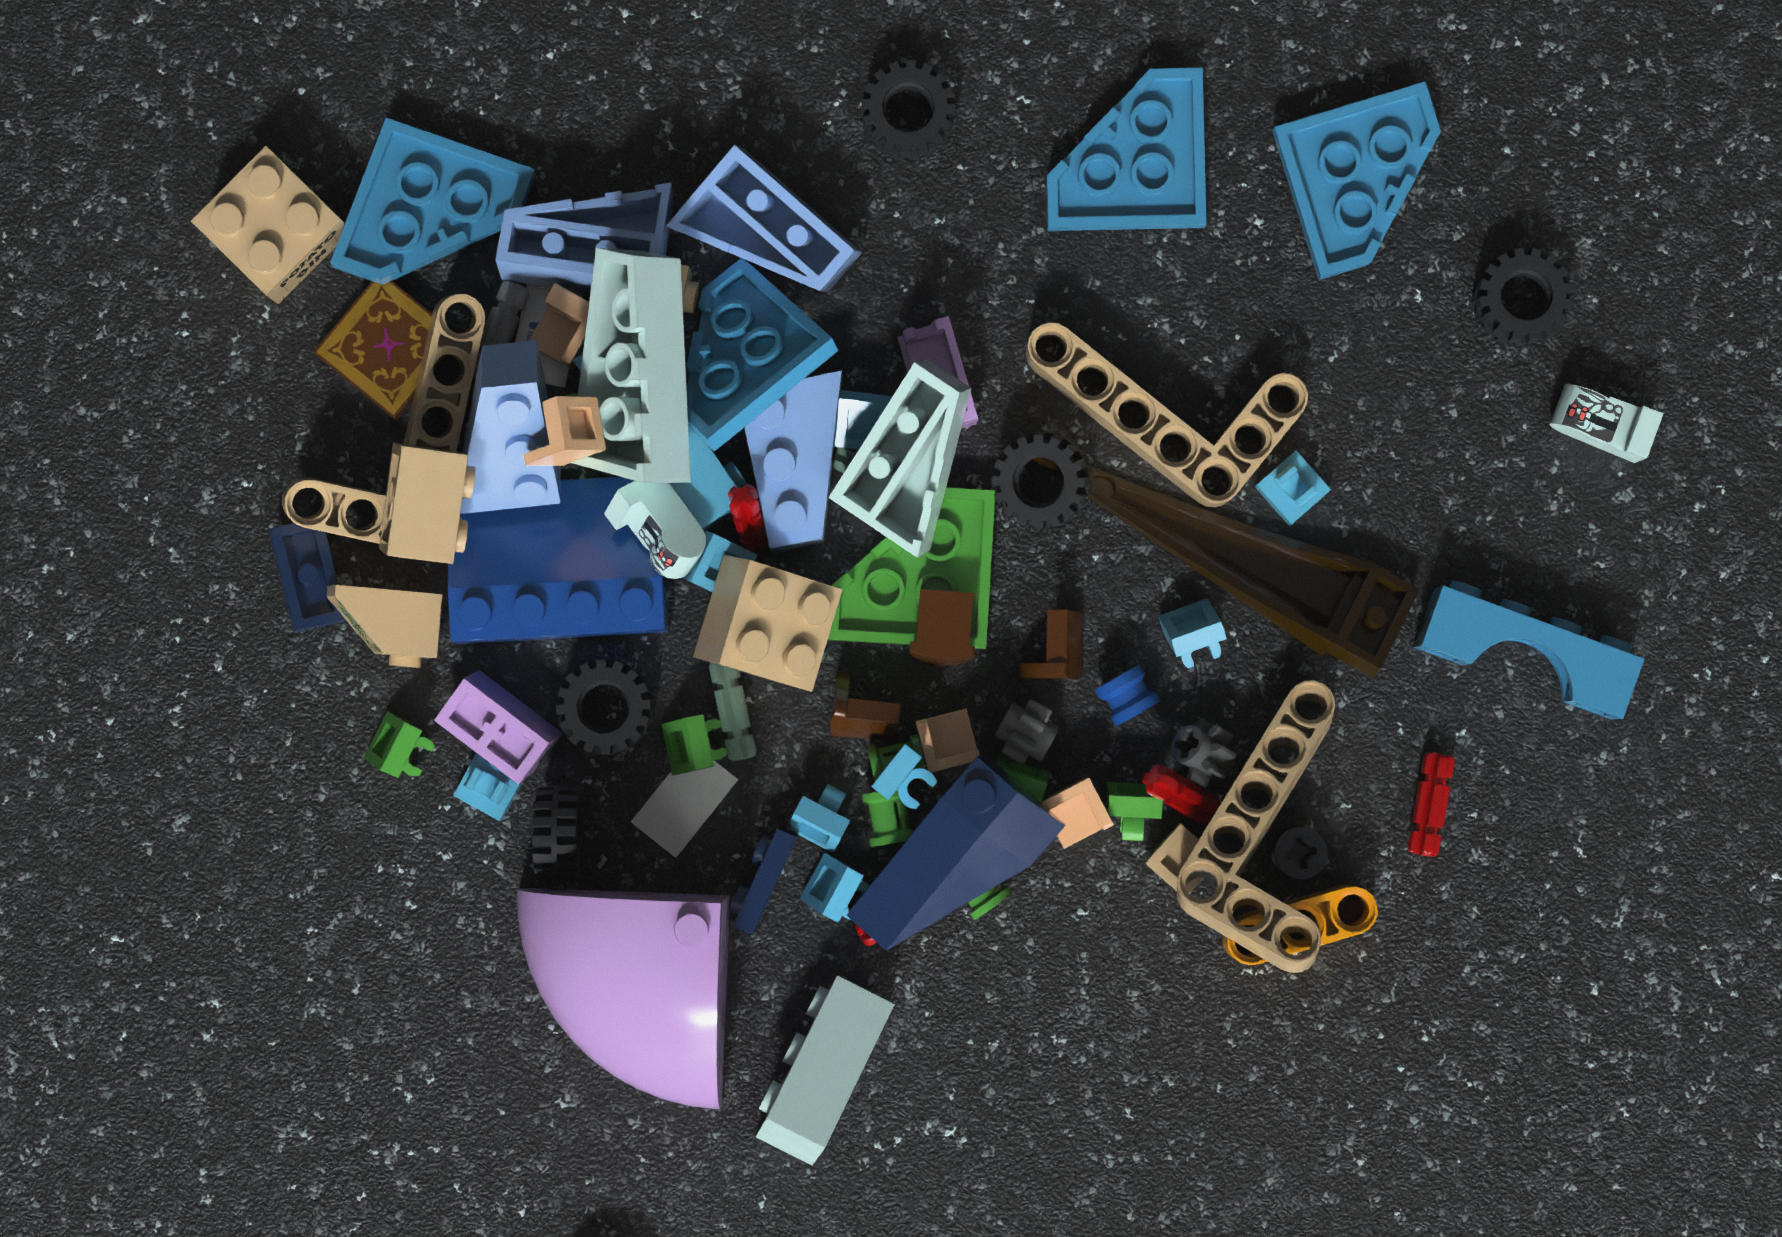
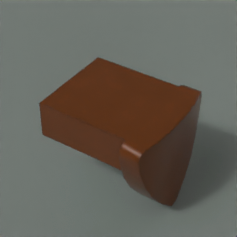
M920 589L916 641H910L909 653L923 662L937 666L957 665L974 659L975 647L969 646L974 593Z
M1047 609L1046 663H1018V679L1060 678L1077 680L1082 678L1083 612Z
M836 671L833 709L830 720L831 735L897 742L901 704L849 698L851 673Z

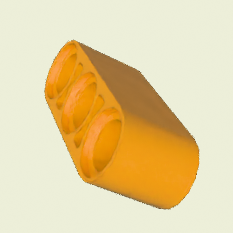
M1349 884L1335 886L1283 902L1295 910H1305L1309 913L1312 921L1316 923L1320 931V946L1362 934L1372 927L1378 915L1377 903L1373 895L1363 888ZM1355 894L1362 903V914L1356 922L1344 924L1337 913L1338 904L1345 896ZM1254 910L1238 915L1234 919L1241 926H1256L1263 920V916L1259 910ZM1286 934L1280 939L1282 948L1289 954L1310 949V944L1306 937L1293 939L1289 934ZM1221 935L1222 945L1226 953L1236 961L1247 965L1268 962L1253 952L1250 954L1240 953L1234 941Z

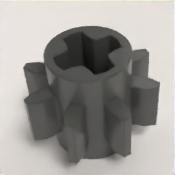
M1029 699L1025 708L1012 702L994 735L995 738L1005 743L1000 753L1021 765H1024L1028 756L1041 762L1059 730L1058 726L1048 721L1053 710L1033 699Z
M1204 718L1199 719L1197 726L1188 725L1177 732L1171 744L1170 753L1178 761L1172 771L1203 789L1207 788L1209 780L1216 782L1224 779L1231 772L1237 756L1232 747L1228 745L1234 735Z

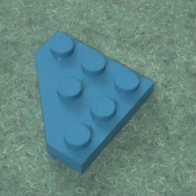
M1203 68L1149 69L1125 97L1085 135L1083 140L1068 156L1056 165L1046 178L1047 231L1205 228L1206 184Z
M1426 82L1273 128L1272 133L1318 280L1368 266L1375 257L1384 236L1400 210L1418 172L1441 132Z
M385 118L330 263L335 269L384 285L501 231L504 210L525 206L536 177L535 169Z
M740 258L701 291L698 307L702 315L698 332H693L686 366L690 372L687 385L688 426L715 452L838 351L831 336L743 258Z

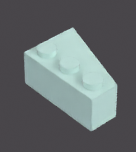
M929 359L914 362L828 498L918 558L930 551L971 387Z
M836 976L829 990L819 986L806 1012V1015L814 1018V1021L806 1037L796 1032L783 1058V1062L791 1065L782 1084L775 1080L772 1081L759 1107L767 1115L756 1138L813 1165L825 1149L895 1004L839 976Z

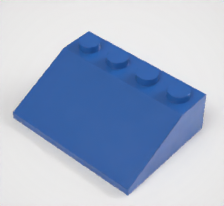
M624 477L561 480L560 504L460 514L462 520L468 521V531L464 552H455L453 564H448L450 642L472 644L669 632L666 577L660 575L652 567L649 561V550L643 546L628 524L616 530L604 515L617 490L635 480Z

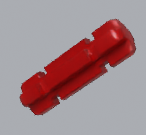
M746 484L742 488L733 486L727 494L731 502L729 508L733 515L741 547L751 552L755 549L764 551L768 548L769 542L760 501L757 499V491L750 484Z
M1428 752L1423 756L1420 773L1425 774L1424 781H1419L1412 823H1417L1416 830H1410L1407 846L1408 851L1413 854L1435 857L1439 853L1442 836L1437 835L1438 827L1443 828L1450 792V786L1445 785L1447 778L1452 779L1455 764L1454 758L1449 755Z
M1153 765L1151 771L1144 773L1142 776V783L1146 785V792L1163 800L1162 802L1203 826H1208L1219 808V798L1204 791L1201 787L1174 773V771L1164 765Z

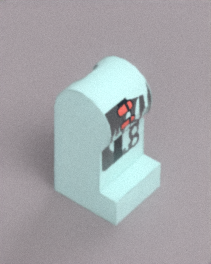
M1565 384L1550 426L1565 435L1636 463L1648 457L1664 413L1645 406L1637 407L1611 396L1608 398L1581 386Z
M633 481L617 490L604 513L616 530L628 524L643 546L649 550V561L652 567L660 575L667 578L678 579L685 577L692 570L706 546V535L702 527L670 483H642Z

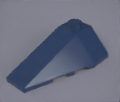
M986 754L977 756L930 811L849 911L847 916L887 951L1030 867L1064 829L1066 824Z

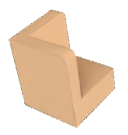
M554 283L544 301L547 309L529 341L537 340L539 352L574 371L576 364L573 359L581 355L584 349L589 302Z
M555 396L543 401L549 445L525 453L523 456L525 466H564L605 451L606 446L597 397Z
M967 708L915 721L929 772L970 763L977 756H980L979 750L976 747Z
M1085 777L1044 798L1041 802L1066 824L1064 829L1057 835L1064 849L1101 829L1105 830L1114 825L1089 777Z

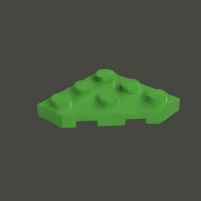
M946 487L930 551L917 558L886 537L850 571L838 579L832 586L842 589L828 640L910 645V641H916L920 589L974 593L969 646H974L975 649L986 650L995 490Z

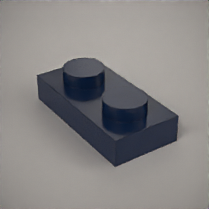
M295 523L270 528L268 536L293 634L345 622L346 619L326 597L327 586L339 585L326 533L304 528Z
M777 828L773 837L763 834L751 860V863L760 866L751 886L741 882L728 910L737 915L733 927L750 935L755 932L798 838L797 835L781 828Z

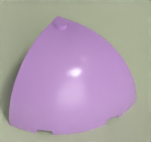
M518 888V922L521 942L530 973L554 1019L570 1039L595 1063L616 1078L640 1091L667 1101L692 1107L721 1109L730 895Z

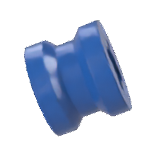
M1140 664L1094 690L1100 700L1107 701L1112 710L1110 718L1115 727L1161 701L1156 691L1149 690L1143 681L1145 672Z

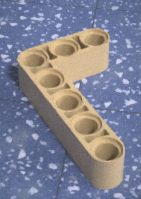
M451 294L443 297L436 304L432 312L403 444L457 451L485 325L483 307L474 297L467 294ZM456 302L466 305L472 314L470 327L465 332L459 334L451 331L445 322L447 308ZM446 354L454 356L460 364L458 379L449 385L439 383L433 373V366L436 360ZM435 406L443 408L449 417L447 430L442 435L436 437L427 435L422 427L424 413L429 408ZM307 477L293 480L285 488L282 495V506L285 514L295 524L308 529L380 543L386 494ZM303 488H314L320 492L322 497L320 510L310 517H302L296 514L292 506L295 494ZM358 499H366L374 507L372 522L363 528H354L346 520L348 506Z
M1049 322L1038 326L1032 332L1026 346L1025 356L1028 365L1034 372L1196 502L1205 507L1215 508L1224 505L1240 491L1302 414L1308 401L1306 386L1298 377L1285 373L1274 375L1257 390L1216 443L1212 445L1063 325ZM1054 337L1063 344L1065 350L1064 357L1053 363L1046 362L1037 355L1036 343L1042 338ZM1095 370L1104 377L1106 383L1105 390L1099 395H1087L1079 389L1077 376L1082 371ZM1283 387L1292 394L1294 407L1291 412L1279 413L1272 409L1268 402V393L1271 388ZM1129 402L1140 405L1145 410L1147 416L1145 425L1138 429H1130L1124 426L1118 416L1119 407ZM1244 427L1251 428L1259 434L1261 448L1258 453L1245 454L1237 448L1235 433L1238 429ZM1169 435L1180 437L1187 446L1185 460L1170 462L1165 459L1160 451L1162 438ZM1216 468L1224 472L1228 479V489L1225 494L1216 496L1206 492L1201 482L1204 470Z
M1315 680L1303 681L1289 692L1184 863L1177 878V900L1180 907L1188 915L1281 970L1290 973H1299L1307 970L1315 962L1321 944V935L1316 923L1299 911L1240 878V875L1330 729L1335 710V698L1326 685ZM1311 701L1317 703L1324 711V714L1316 720H1307L1302 718L1295 708L1302 702ZM1277 745H1286L1296 752L1297 758L1289 764H1279L1271 759L1268 752ZM1250 789H1259L1269 796L1271 802L1264 808L1253 809L1243 803L1241 796ZM1232 833L1242 840L1244 846L1234 854H1225L1220 852L1213 842L1221 834ZM1195 878H1206L1214 884L1216 892L1207 899H1197L1188 893L1186 886ZM1242 905H1251L1261 912L1263 920L1254 927H1244L1235 921L1233 912ZM1297 932L1307 938L1310 949L1302 955H1292L1282 948L1280 939L1288 933Z

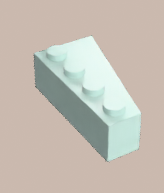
M596 248L578 397H597L606 450L572 462L573 464L642 483H691L681 260L679 258L646 251Z

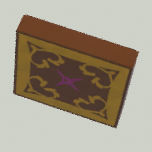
M371 281L313 353L392 418L398 420L413 402L432 313L393 281L384 285ZM446 354L436 360L433 366L434 375L451 355Z

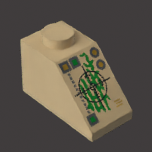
M346 585L327 586L326 597L374 654L389 655V666L421 668L422 658H437L442 594Z

